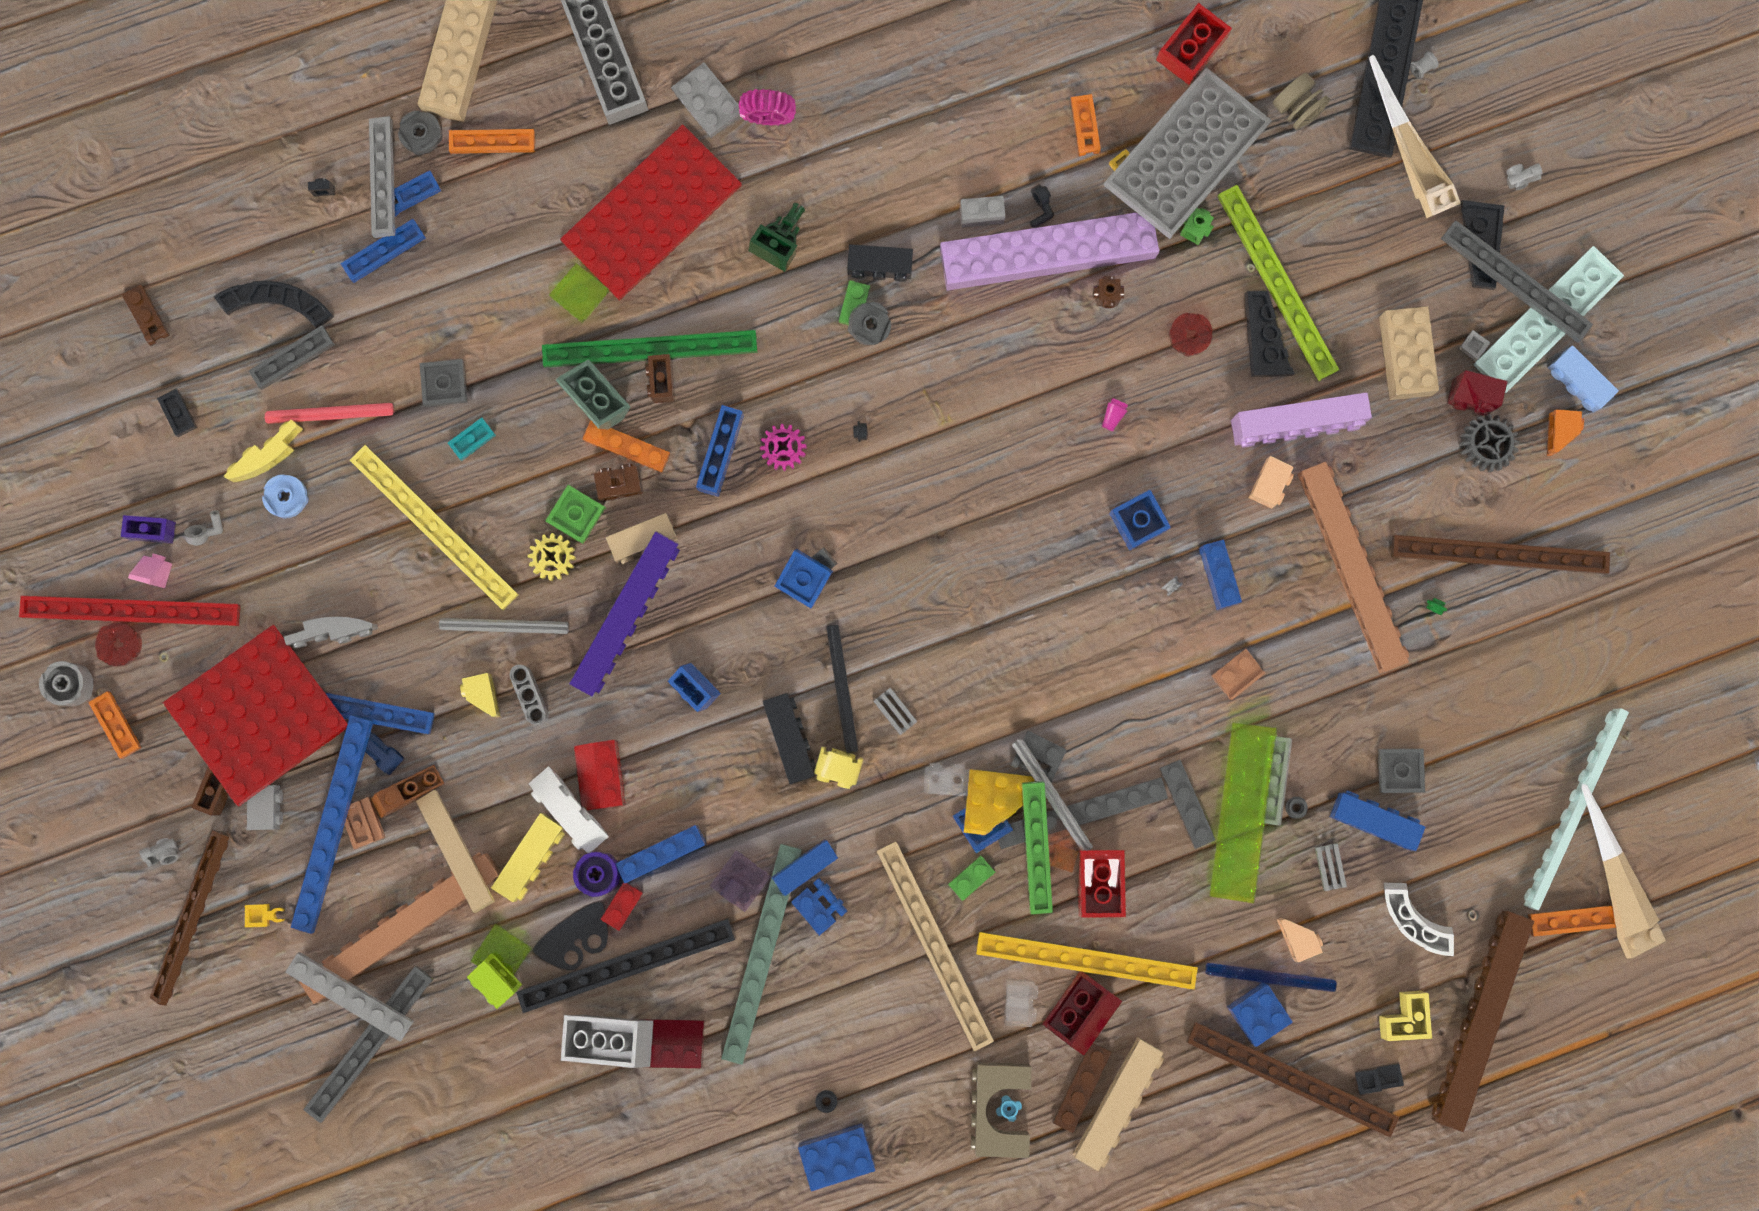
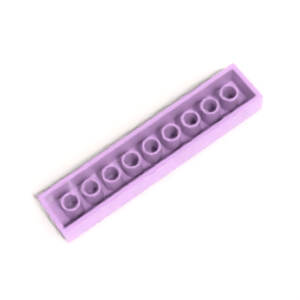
M1138 213L941 242L940 244L947 291L1156 259L1159 253L1155 227Z

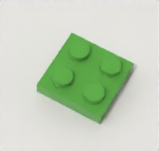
M567 485L547 517L546 522L584 544L606 507Z

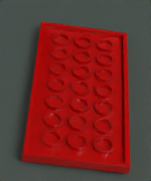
M682 124L561 237L560 241L620 301L730 198L742 184Z

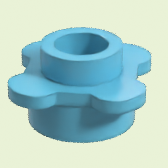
M1005 1095L1001 1098L1002 1103L996 1109V1114L1007 1118L1009 1122H1014L1022 1105L1020 1101H1013L1008 1095Z

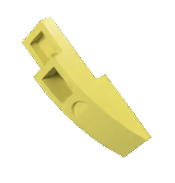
M293 420L284 422L279 427V432L274 437H270L265 441L262 449L256 445L247 448L242 454L243 457L237 463L235 462L228 467L224 477L232 482H238L256 477L275 467L294 451L288 444L303 428Z

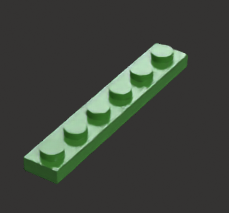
M1025 782L1021 784L1030 914L1053 913L1045 782Z

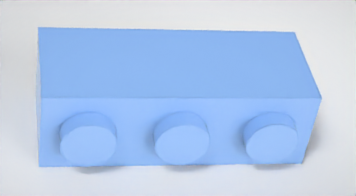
M1573 345L1547 367L1551 371V375L1566 385L1567 391L1577 396L1582 401L1583 407L1593 413L1600 410L1619 391Z

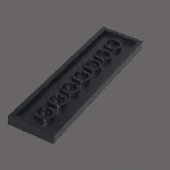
M1379 0L1349 150L1391 158L1393 155L1396 138L1369 57L1375 56L1402 107L1423 0Z

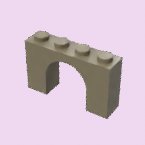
M977 1062V1068L972 1069V1082H976V1091H972V1104L976 1105V1112L971 1114V1127H975V1136H971V1150H975V1156L1029 1158V1132L1003 1131L995 1128L986 1118V1106L991 1096L1000 1090H1031V1065Z

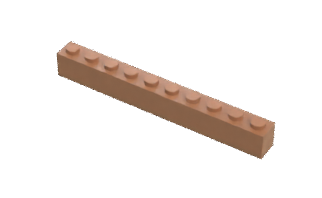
M1323 462L1301 471L1297 475L1379 674L1409 663L1407 659L1409 658V653L1400 642V631L1397 626L1393 625L1391 620L1392 612L1389 606H1385L1383 590L1376 584L1374 579L1376 577L1375 571L1366 560V549L1359 543V532L1356 526H1352L1349 519L1351 517L1350 510L1342 502V491L1339 486L1335 485L1333 480L1334 472L1331 466Z
M479 852L472 857L486 885H489L498 878L501 871L488 853L481 855ZM450 872L452 876L447 880L442 878L432 885L434 889L428 893L423 891L415 896V902L408 906L406 903L396 910L397 914L392 918L387 916L377 923L378 928L373 931L368 929L359 935V941L354 944L351 941L340 949L342 953L336 957L332 954L322 961L323 966L349 982L467 899L453 872ZM299 982L313 1004L321 1002L326 998L302 982Z

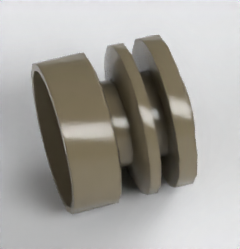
M1307 72L1289 84L1272 103L1281 114L1289 110L1293 111L1287 121L1291 123L1299 118L1292 126L1296 131L1313 122L1331 101L1327 95L1318 101L1324 93L1322 89L1313 94L1311 93L1316 82Z

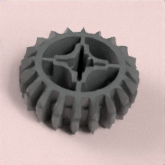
M1487 414L1485 418L1478 416L1477 421L1471 420L1469 422L1470 426L1464 427L1466 433L1460 436L1465 440L1459 445L1465 447L1461 454L1469 456L1465 459V462L1472 460L1473 468L1479 465V471H1484L1487 468L1489 473L1493 472L1494 469L1496 471L1502 470V466H1509V461H1513L1516 458L1513 454L1519 451L1515 445H1518L1520 441L1514 440L1518 432H1511L1514 425L1506 426L1507 419H1503L1500 422L1499 415L1494 416L1492 419L1491 414ZM1492 429L1496 430L1500 435L1494 434ZM1479 430L1480 441L1475 445V435ZM1487 441H1491V442L1497 441V442H1495L1494 444H1492V445H1490V446H1488V445L1482 446V445L1485 444ZM1504 442V451L1500 457L1499 445ZM1478 451L1484 452L1487 458L1483 457Z

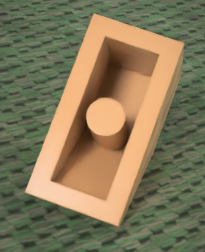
M1277 919L1294 961L1301 962L1323 953L1321 949L1323 943L1318 933L1315 934L1314 931L1286 919Z

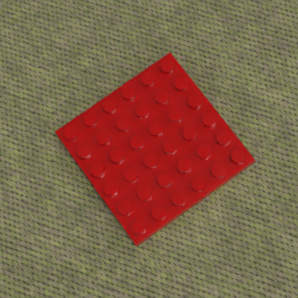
M274 624L162 702L238 807L346 730L348 725L291 646L286 645L284 637Z

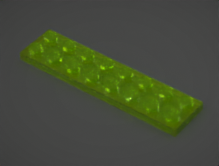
M1232 723L1210 897L1255 903L1277 728Z

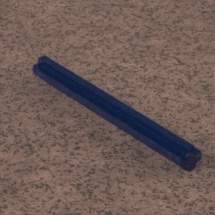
M1207 963L1205 967V974L1211 976L1335 992L1337 988V982L1332 979Z

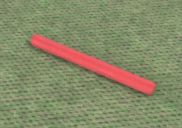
M392 403L267 411L265 413V422L267 424L289 422L290 420L303 422L392 416L394 406Z

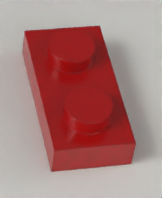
M623 883L601 920L620 931L643 892L628 883Z

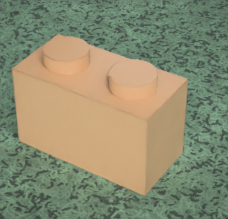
M1269 456L1265 460L1248 498L1271 509L1276 504L1280 505L1285 496V493L1282 491L1285 485L1289 486L1294 474L1291 472L1294 467Z

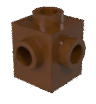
M1104 276L1098 280L1097 285L1093 286V299H1096V306H1102L1103 308L1118 306L1120 300L1124 299V286H1121L1120 279H1115L1114 276Z

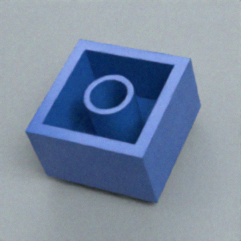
M1151 490L1112 509L1109 513L1129 551L1167 532L1171 528Z
M1263 982L1227 1006L1250 1043L1255 1047L1293 1023L1269 985Z

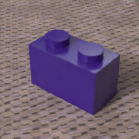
M123 515L121 537L134 541L173 544L176 522L164 518Z

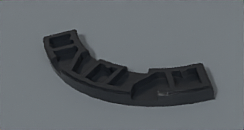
M253 281L252 283L236 285L214 296L227 315L246 306L269 303L282 305L299 312L315 328L320 327L334 317L314 296L298 287L276 281Z

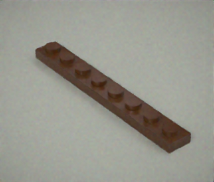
M212 830L151 992L150 999L159 1005L167 1006L169 999L173 995V987L176 979L181 974V966L189 952L192 936L197 931L199 917L204 912L205 901L213 888L214 877L220 869L221 858L228 848L229 836L220 831Z

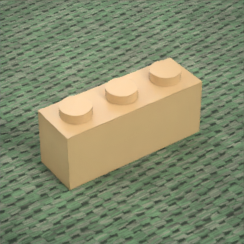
M667 513L606 537L615 562L617 564L622 563V565L633 562L634 557L643 554L655 531L674 541L678 540Z

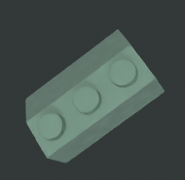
M589 359L556 379L559 385L598 429L608 430L623 421L630 409V405Z

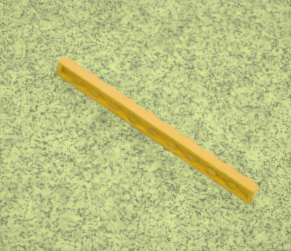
M979 932L976 949L977 955L1194 990L1198 967L984 932Z

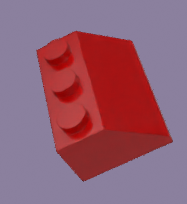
M618 740L574 746L581 806L588 811L626 805Z

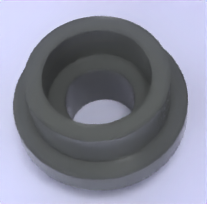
M1292 797L1286 802L1285 810L1292 818H1302L1307 813L1308 806L1303 798ZM1295 803L1300 807L1297 812L1292 808Z

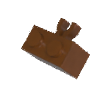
M633 464L621 465L620 469L616 470L602 468L599 469V473H594L597 496L600 502L643 494L639 469L637 466H633Z

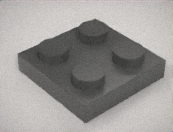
M463 359L419 363L424 407L468 403Z
M1378 749L1379 793H1425L1424 749Z

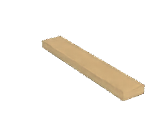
M433 790L416 802L472 911L477 913L495 902L438 791Z

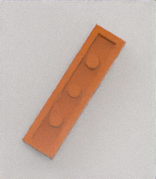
M449 130L450 154L535 152V130Z
M591 420L582 439L585 442L660 473H663L670 456L668 451L615 429H598Z
M1612 905L1528 914V919L1534 921L1530 933L1533 937L1616 928Z

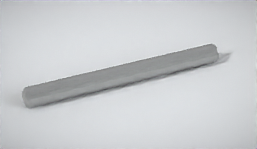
M441 618L439 629L567 634L569 632V623Z
M1018 739L1012 746L1036 782H1045L1046 798L1080 850H1091L1093 848L1092 844L1024 740Z

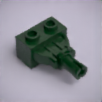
M793 203L792 208L783 219L778 216L775 222L767 226L760 224L749 243V252L786 272L796 256L798 246L796 245V235L800 228L798 226L795 227V225L805 212V208L801 205L798 209V203Z

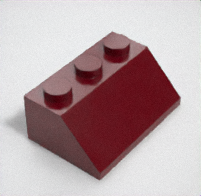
M1080 971L1042 1025L1070 1047L1085 1055L1120 1006L1122 1000L1087 974Z
M639 1019L653 1021L649 1068H702L705 1020Z

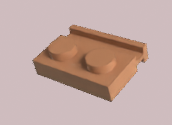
M1244 649L1211 675V677L1223 692L1227 694L1229 699L1233 700L1266 673L1260 668V665L1247 649Z
M366 797L350 804L345 827L354 850L386 838L371 797Z

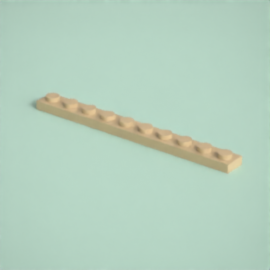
M895 841L877 850L973 1050L976 1051L994 1042L897 842Z

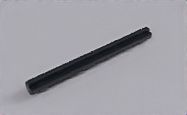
M830 625L826 627L845 752L855 753L858 751L840 631L838 625Z

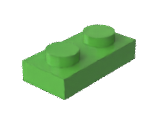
M849 281L839 323L849 325V317L853 309L857 305L867 302L870 285Z
M980 855L948 885L963 901L990 878L995 871Z

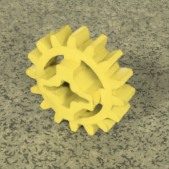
M551 533L549 539L546 535H542L543 541L540 542L535 539L537 546H530L533 554H528V558L533 559V561L529 563V566L536 567L533 572L535 574L541 572L540 578L545 579L548 575L550 581H553L554 576L561 580L562 573L569 575L568 567L574 568L570 562L576 560V557L571 555L575 549L573 547L568 548L571 542L568 540L563 542L564 537L561 535L557 539L554 533ZM550 543L559 544L555 547H547V544ZM541 551V552H542L541 560L538 562V555H539V552ZM546 551L554 555L558 564L549 560L550 558ZM566 553V560L563 564L562 555ZM549 567H556L558 569L556 571H546Z

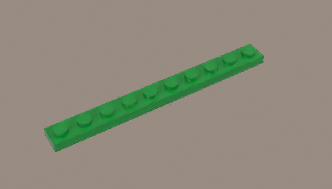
M756 330L542 345L544 368L580 365L588 359L592 364L647 361L648 356L670 354L671 359L758 353Z

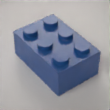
M862 1123L801 1142L798 1145L811 1192L876 1171Z

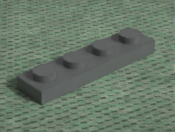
M321 325L249 370V373L259 389L263 390L335 344L326 329Z
M1181 760L1159 768L1194 849L1215 841V837Z

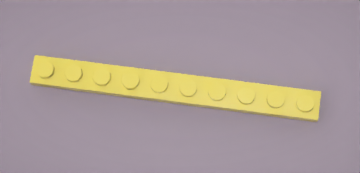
M366 445L350 459L381 492L502 610L519 595Z

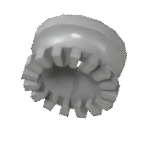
M1177 576L1162 587L1163 590H1167V596L1183 585L1182 582H1178Z

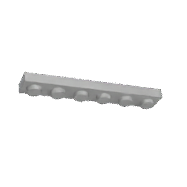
M390 116L369 119L372 235L374 238L395 236L392 119Z
M300 952L297 953L285 972L400 1042L414 1022Z

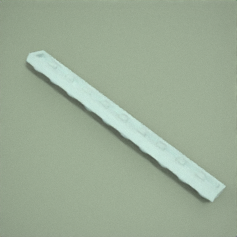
M1619 708L1613 709L1607 714L1605 728L1599 732L1596 738L1598 743L1595 749L1588 755L1587 761L1589 763L1586 769L1579 775V785L1570 795L1569 801L1571 802L1569 807L1563 811L1560 817L1562 822L1551 837L1553 842L1550 848L1546 849L1543 854V864L1534 874L1533 880L1535 881L1533 886L1527 890L1524 896V900H1526L1524 906L1533 910L1540 909L1587 806L1582 785L1586 784L1591 793L1593 792L1627 718L1628 711Z

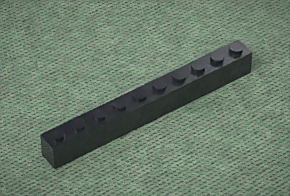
M729 917L532 985L516 993L522 1012L526 1013L734 941L737 937Z

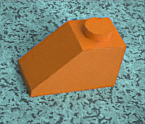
M1556 409L1549 413L1547 456L1558 453L1581 433L1584 428L1582 411Z

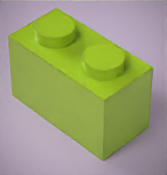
M493 953L467 976L471 985L478 989L485 996L487 1002L496 1009L522 986L518 979Z

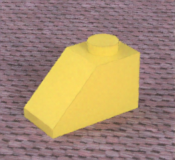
M485 673L463 678V684L460 685L462 696L466 697L468 702L490 716L501 717L492 674Z

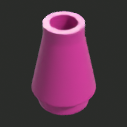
M1112 398L1111 402H1108L1101 427L1113 432L1127 413L1128 405Z

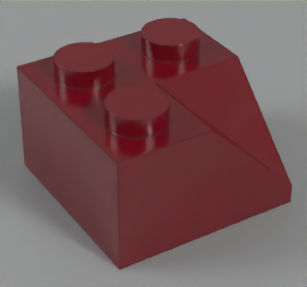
M1465 370L1452 380L1447 404L1453 405V408L1457 410L1469 409L1473 410L1477 415L1486 416L1502 406L1508 381Z

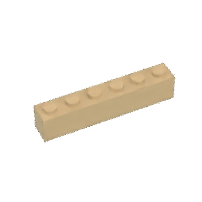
M1139 1037L1136 1038L1073 1152L1076 1159L1097 1171L1101 1167L1104 1168L1110 1158L1108 1155L1112 1147L1115 1148L1119 1143L1121 1129L1128 1126L1131 1120L1130 1113L1132 1109H1136L1142 1100L1140 1095L1143 1089H1148L1153 1080L1151 1075L1154 1069H1159L1164 1060L1161 1050Z

